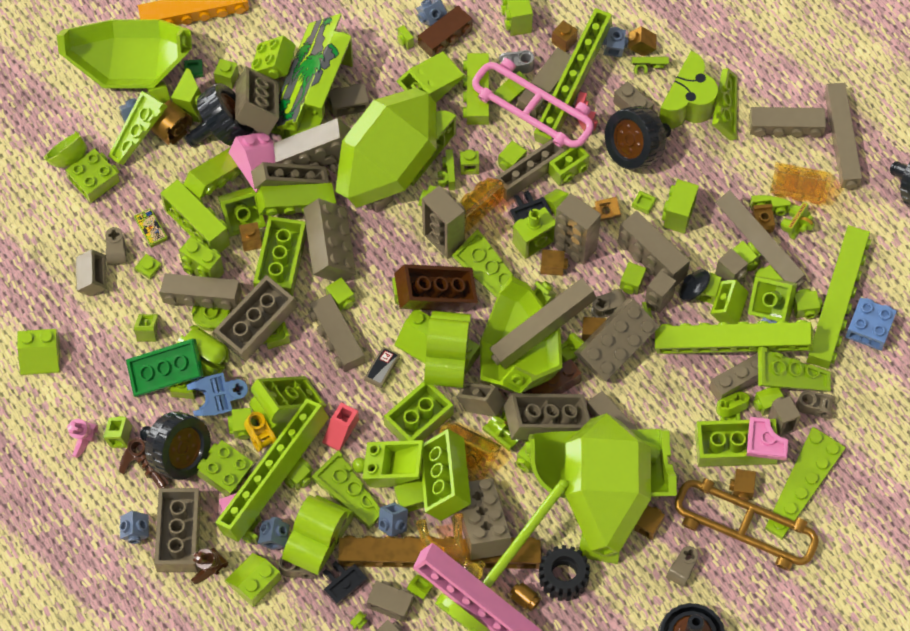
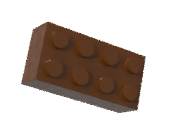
M404 264L394 273L400 309L467 312L478 304L473 269L470 267Z

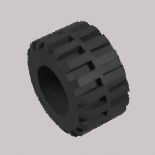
M562 545V549L556 546L553 548V552L548 550L546 556L542 557L539 566V584L541 587H544L543 591L545 594L549 592L552 599L557 596L558 601H562V598L570 601L572 596L574 599L579 597V593L582 594L585 591L589 581L590 565L587 563V557H582V552L580 550L576 552L575 547L572 546L570 549H567L566 545ZM567 565L573 568L576 576L569 581H561L553 575L552 571L557 566Z

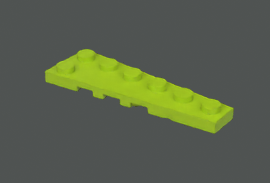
M478 229L452 255L462 267L472 268L474 278L496 298L501 287L513 276Z
M812 427L773 512L795 521L846 447L815 427ZM770 519L765 527L767 531L781 540L790 529Z

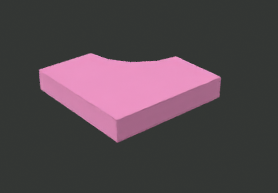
M750 417L746 456L786 461L788 439L781 438L774 432L770 419Z

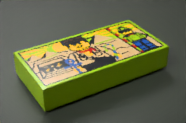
M151 208L134 216L136 223L151 248L168 240Z

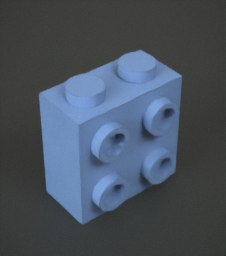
M860 297L845 338L882 351L897 310L887 305L877 304L871 299Z

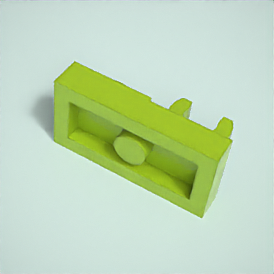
M631 57V64H636L633 69L635 74H637L639 66H642L644 73H647L646 63L653 64V68H664V64H669V57Z
M453 149L445 150L446 157H442V167L446 168V172H438V178L443 177L444 180H438V186L444 187L448 184L449 190H455Z

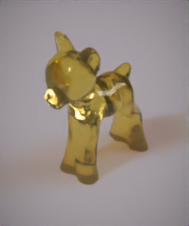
M463 513L454 514L451 518L454 543L447 547H442L431 539L426 519H419L416 522L424 548L434 543L477 579L481 580L486 564L483 560L477 562H469L467 560L462 536Z

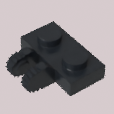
M529 191L524 192V197L528 203L523 205L519 195H515L513 198L517 207L509 211L514 224L519 219L527 218L529 211H533L532 209L540 210L545 207L551 214L545 198L533 200Z
M335 561L332 566L340 574L338 578H335L327 569L322 572L330 581V584L324 588V592L337 606L368 581V578L355 564L345 571Z

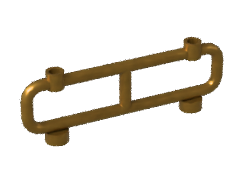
M706 478L702 482L694 479L688 480L680 487L674 505L676 511L685 517L682 526L697 531L699 524H702L778 557L775 565L786 571H790L792 564L805 565L814 557L819 539L816 532L807 527L808 522L806 520L796 518L793 521L713 487L715 483ZM691 487L697 488L706 494L714 495L747 509L739 530L736 531L685 509L682 503L688 489ZM754 513L787 526L798 533L808 535L811 542L805 556L797 557L745 535Z

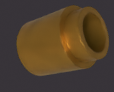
M524 582L520 585L517 583L510 592L512 600L525 610L529 609L531 612L541 601V598L538 597L539 594Z

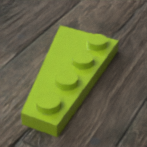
M726 68L721 72L712 125L729 140H736L737 75L729 68Z
M141 91L108 157L124 165L168 106L148 93Z
M758 347V386L819 392L831 391L830 371L811 364H804L795 358L785 357L781 353L767 350L768 348Z
M338 450L312 475V480L343 507L354 511V516L370 529L379 520L380 507L364 488L361 480L357 478L349 463L345 461L342 453Z

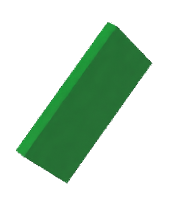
M189 339L126 359L134 397L143 396L204 377L196 339Z

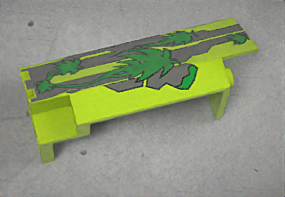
M341 13L311 22L307 26L290 70L279 92V119L270 133L281 135V140L321 124L325 115L324 103L340 64L353 67L351 35L345 32H336L342 16Z

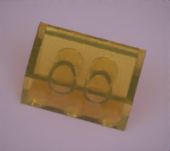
M775 162L770 193L777 197L790 196L797 201H802L803 199L810 200L813 204L826 203L830 186V172Z
M487 178L483 182L480 181L470 194L467 193L463 196L459 203L465 209V234L503 201L504 182L502 180Z
M449 420L441 427L439 434L450 429L462 436L465 442L469 481L485 479L496 461L501 445Z

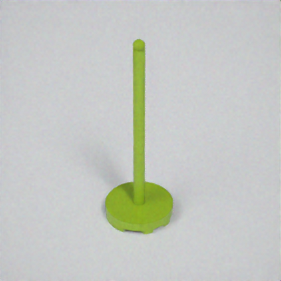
M562 479L556 484L482 583L487 587H492L568 487L566 480ZM441 593L436 599L435 605L467 630L490 631Z

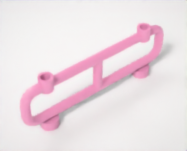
M504 58L501 64L495 62L486 63L476 73L472 80V86L479 93L478 98L481 101L487 103L491 100L554 138L553 143L556 146L562 148L563 145L571 148H577L582 146L592 134L594 124L588 117L591 109L586 104L579 102L574 109L513 73L516 65L511 60ZM493 69L535 94L523 111L493 94L488 88L480 86L479 82L488 70ZM542 98L586 124L585 131L577 140L569 139L562 132H557L530 116V113Z

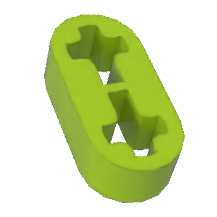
M735 392L718 400L716 413L722 417H730L747 409L750 401L749 395L745 392Z

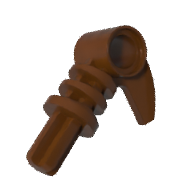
M139 438L132 439L121 458L119 472L125 474L131 462L137 461L139 465H142V470L146 471L145 476L152 478L158 488H167L169 485L167 478L155 472L147 462L145 442ZM142 445V450L136 453V447Z
M215 548L210 550L201 549L193 554L195 557L193 561L201 570L191 581L197 584L213 574L218 575L219 571L223 567L226 568L229 562Z

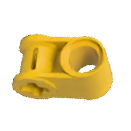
M252 412L246 418L244 426L254 448L260 452L262 448L270 444L273 445L276 441V436L270 429L264 415L260 412ZM251 419H256L259 422V426H253Z

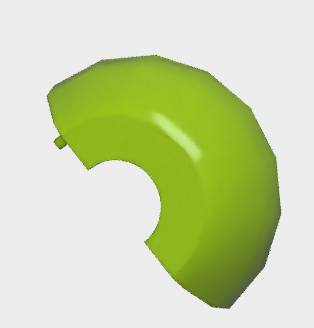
M75 131L74 134L68 136L49 150L43 159L54 167L68 168L85 156L88 148L80 134Z

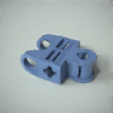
M224 373L202 377L187 384V390H199L205 395V403L199 407V410L193 411L194 416H211L229 412L232 410L230 401L241 399L248 392L247 384L243 380L236 379L225 382ZM239 387L238 391L233 392V388Z

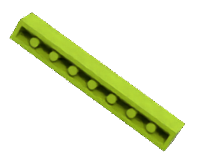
M597 8L594 9L552 96L571 107L612 25V14ZM548 103L540 122L560 132L568 113ZM537 128L534 131L536 142L545 144L553 139V137Z
M850 225L847 227L813 338V351H809L806 363L829 369L830 363H835L838 353L834 352L835 347H840L842 336H839L840 330L844 331L847 320L844 317L845 314L849 315L852 303H849L850 297L854 298L857 287H854L855 281L859 282L862 271H859L860 265L864 266L867 255L863 253L864 250L869 249L872 240L868 239L870 231Z
M781 320L777 321V323L759 321L757 324H749V322H738V324L720 322L718 325H711L710 323H700L699 325L682 323L680 326L661 324L655 331V350L657 354L758 352V347L761 346L768 348L767 350L772 352L813 351V327L811 322L806 320H798L795 323Z
M306 398L215 522L224 536L239 542L329 419L321 404Z

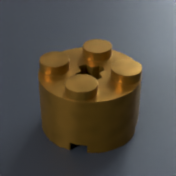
M168 100L165 103L168 107L153 125L151 131L166 144L170 145L169 143H172L174 145L187 134L186 128L188 125L191 127L193 119L181 107Z

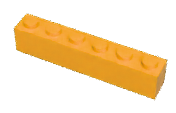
M159 0L137 5L140 19H162L176 25H188L194 21H207L214 17L223 18L229 14H242L249 10L248 0Z

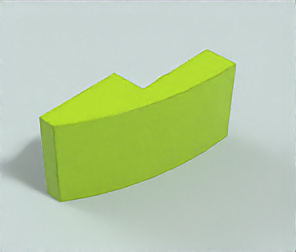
M520 71L516 73L518 76L529 81ZM508 79L493 94L511 103L517 96L520 97L526 88Z
M754 195L751 196L750 200L751 210L754 205L772 204L773 215L776 214L777 216L786 215L791 207V201L775 196Z

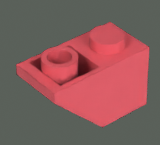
M340 403L330 420L322 443L340 451L359 421L358 411Z

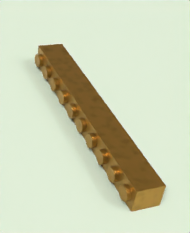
M347 535L344 538H339L338 562L342 567H351L355 564L357 567L413 568L420 551L431 543L438 546L464 568H493L502 555L471 560L465 538L456 539L452 536L436 539L433 536L416 538L414 536H406L404 538L364 536V538H356L355 536ZM511 537V543H512V542L515 540L514 537ZM529 537L505 569H539L541 563V540Z

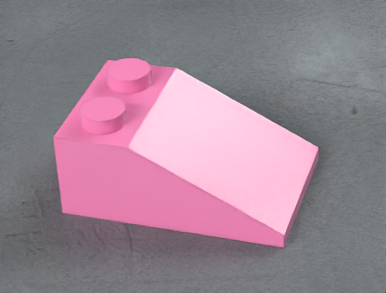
M265 133L235 137L228 152L253 189L254 184L251 171L262 162L275 163L274 142Z

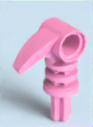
M74 419L67 426L70 436L77 439L72 455L75 458L81 456L88 443L94 441V434L98 432V425L82 419Z

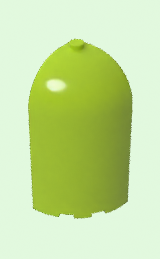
M667 428L630 429L642 440L655 444L657 448H660L656 463L651 462V496H677L676 474L673 464H668L667 458L671 457L670 431ZM578 431L534 433L528 436L529 442H525V453L530 456L533 473L540 485L548 492H551L560 480H565L566 442ZM565 491L562 493L560 497L566 498Z

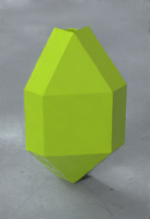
M111 19L64 29L57 34L58 53L102 88H154L192 49L191 30L162 19Z
M412 88L372 101L342 140L335 192L348 198L358 208L403 192L408 188L437 150L436 103L428 93L418 88Z
M513 276L501 287L480 340V380L498 388L520 394L551 380L563 368L561 329L558 328L506 369L501 364L498 366L491 358L493 354L490 347L544 307L528 283Z
M607 413L591 418L566 442L565 480L568 483V487L565 489V496L592 552L603 557L619 553L651 500V447L619 419Z

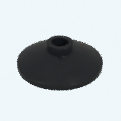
M700 269L687 275L679 288V297L683 301H690L698 297L708 286L710 273L705 269Z

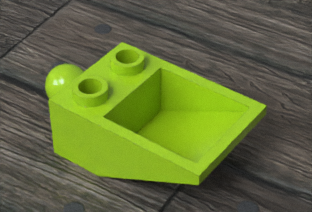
M442 51L410 68L396 82L404 91L418 87V89L428 93L436 103L458 84L465 75Z
M424 441L367 442L365 459L361 457L356 458L352 463V468L357 473H363L362 479L373 488L392 487L420 479Z

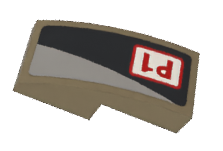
M383 347L369 368L364 381L382 388L388 380L392 369L399 361L400 354Z

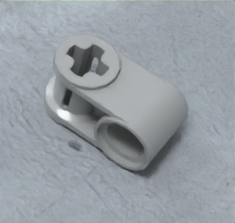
M531 51L506 52L499 56L500 62L504 58H508L516 65L513 71L515 74L518 71L529 73L534 69V55Z

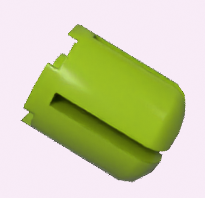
M190 326L189 328L192 330L185 337L181 335L177 343L196 339L204 377L221 373L225 368L224 363H228L229 348L198 326Z

